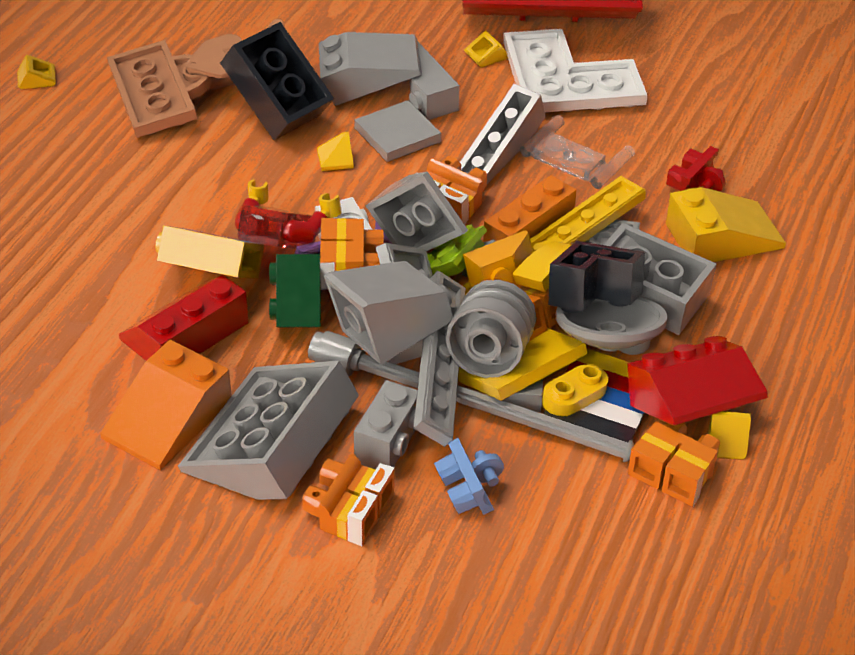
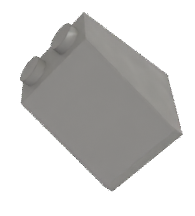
M407 261L334 271L324 275L342 331L380 365L447 325L453 318L450 307L452 297L443 285L438 286L424 270H417Z

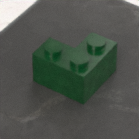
M276 254V262H270L269 265L270 284L276 286V298H270L269 302L270 320H276V327L278 328L321 327L322 290L320 254Z

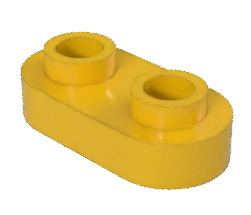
M580 365L545 385L542 405L546 411L553 415H572L605 395L608 376L603 369L596 365Z

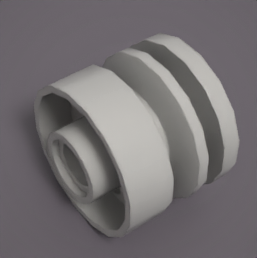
M486 280L473 286L463 298L458 311L448 325L446 343L449 354L458 366L476 376L483 378L500 377L511 372L521 360L526 345L533 334L537 319L534 304L526 292L513 283L502 280Z

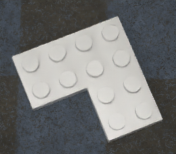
M562 29L504 33L503 43L516 85L541 94L544 112H570L582 109L646 105L647 93L634 59L574 63Z

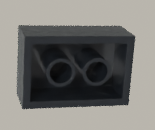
M281 22L232 45L220 62L273 140L320 116L334 100L330 91Z

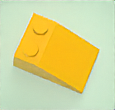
M703 187L670 193L666 225L679 247L709 261L717 262L784 249L786 246V242L758 201Z

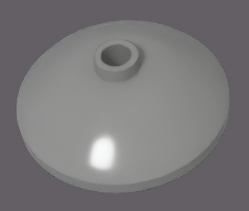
M638 297L631 305L623 307L612 306L608 301L595 299L584 311L578 313L564 312L561 310V307H557L556 320L567 334L581 342L605 351H617L637 346L659 335L667 326V313L659 304L643 297Z

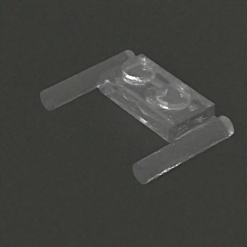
M559 115L554 116L520 148V153L524 157L533 156L534 159L586 182H591L592 186L596 189H600L635 154L633 147L626 145L606 163L605 155L555 134L565 123L564 119Z

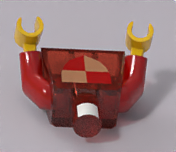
M251 180L248 182V198L244 200L236 214L235 227L238 230L237 236L240 240L274 247L296 249L297 246L315 242V238L321 232V218H335L341 215L340 198L337 195L330 199L329 193L322 194L319 197L321 211H315L313 215L261 206L269 200L268 182H265L261 187H256V180Z

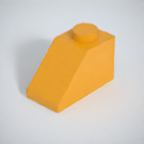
M524 230L464 253L463 257L470 286L473 287L486 280H502L520 287V285L515 283L512 274L533 253L529 233Z

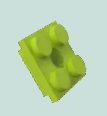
M471 224L467 225V232L434 247L432 252L427 253L432 274L434 275L439 271L449 277L461 273L466 267L463 254L484 246L481 237L487 232L484 225L474 228Z

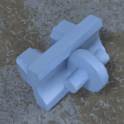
M459 438L449 442L452 453L435 462L434 465L445 486L463 477L466 480L447 490L458 514L476 506H479L483 515L493 511L494 508L481 483L487 482L489 486H495L499 483L498 476L504 469L502 459L497 454H486L485 451L480 450L475 453V460L471 463Z

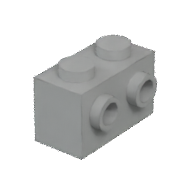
M388 380L384 382L354 430V456L361 461L362 465L377 469L380 463L394 467L399 457L404 455L409 440L415 432L414 419L418 390Z

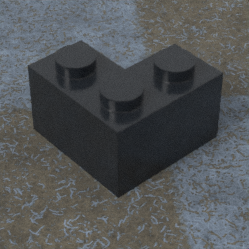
M576 241L550 263L548 305L561 307L562 311L568 313L584 311L595 299L608 301L610 305L617 307L631 305L643 293L645 252Z

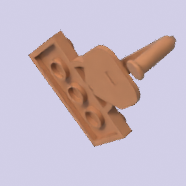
M282 19L273 20L268 25V27L273 26L279 22H281L283 26L285 24ZM234 34L222 35L204 41L193 55L183 54L178 56H172L166 41L163 40L107 57L136 137L151 135L157 131L176 125H183L198 119L191 100L200 97L208 89L216 90L234 84L220 62L232 45L242 41V39Z

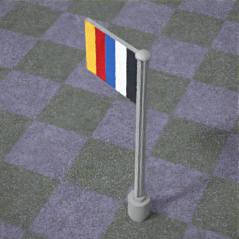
M318 331L310 342L308 349V358L315 362L340 361L348 376L352 375L354 371L358 372L361 369L418 389L419 372L390 362L380 365L374 358L366 355L365 351L348 337L330 331L325 333ZM587 349V354L584 357L571 363L566 373L580 365H596L603 369L608 376L606 393L601 399L569 416H556L546 410L544 414L457 385L456 402L621 457L623 462L630 460L631 449L634 446L632 440L645 415V412L630 406L627 363L630 362Z

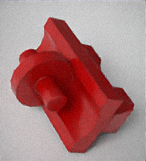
M710 146L704 153L690 148L684 154L681 167L674 164L669 169L666 185L679 191L703 187L721 192L726 185L723 171L713 166V159L718 155L719 149Z

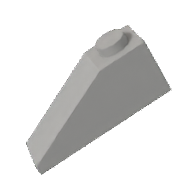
M417 41L421 75L410 79V103L428 120L459 111L460 85Z

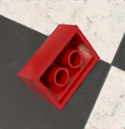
M222 274L200 284L119 333V339L145 361L169 340L201 354L249 323L246 291Z
M723 336L707 337L704 339V343L697 345H677L673 348V351L664 354L647 353L642 356L641 360L627 363L630 406L672 425L768 398V391L743 347L728 342L727 338Z

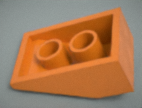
M169 340L144 363L100 433L101 439L161 470L217 416L231 398L229 369Z

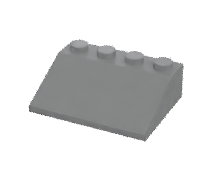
M340 361L254 367L183 458L178 468L185 474L254 499H287L294 492L296 485L307 469L313 465L314 459L323 446L331 439L333 432L342 419L349 413V409L359 394Z

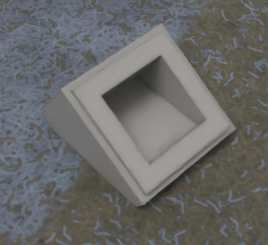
M543 379L504 399V401L532 411L541 412Z

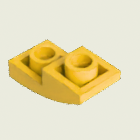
M554 241L534 251L513 272L512 275L515 283L546 292L549 288L550 263L571 245Z

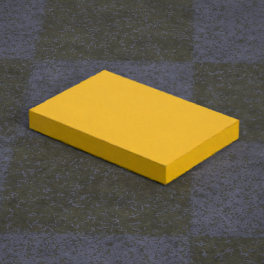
M547 328L545 332L527 343L521 360L511 372L500 377L483 378L470 374L459 367L458 381L502 401L584 357L587 354L586 344Z

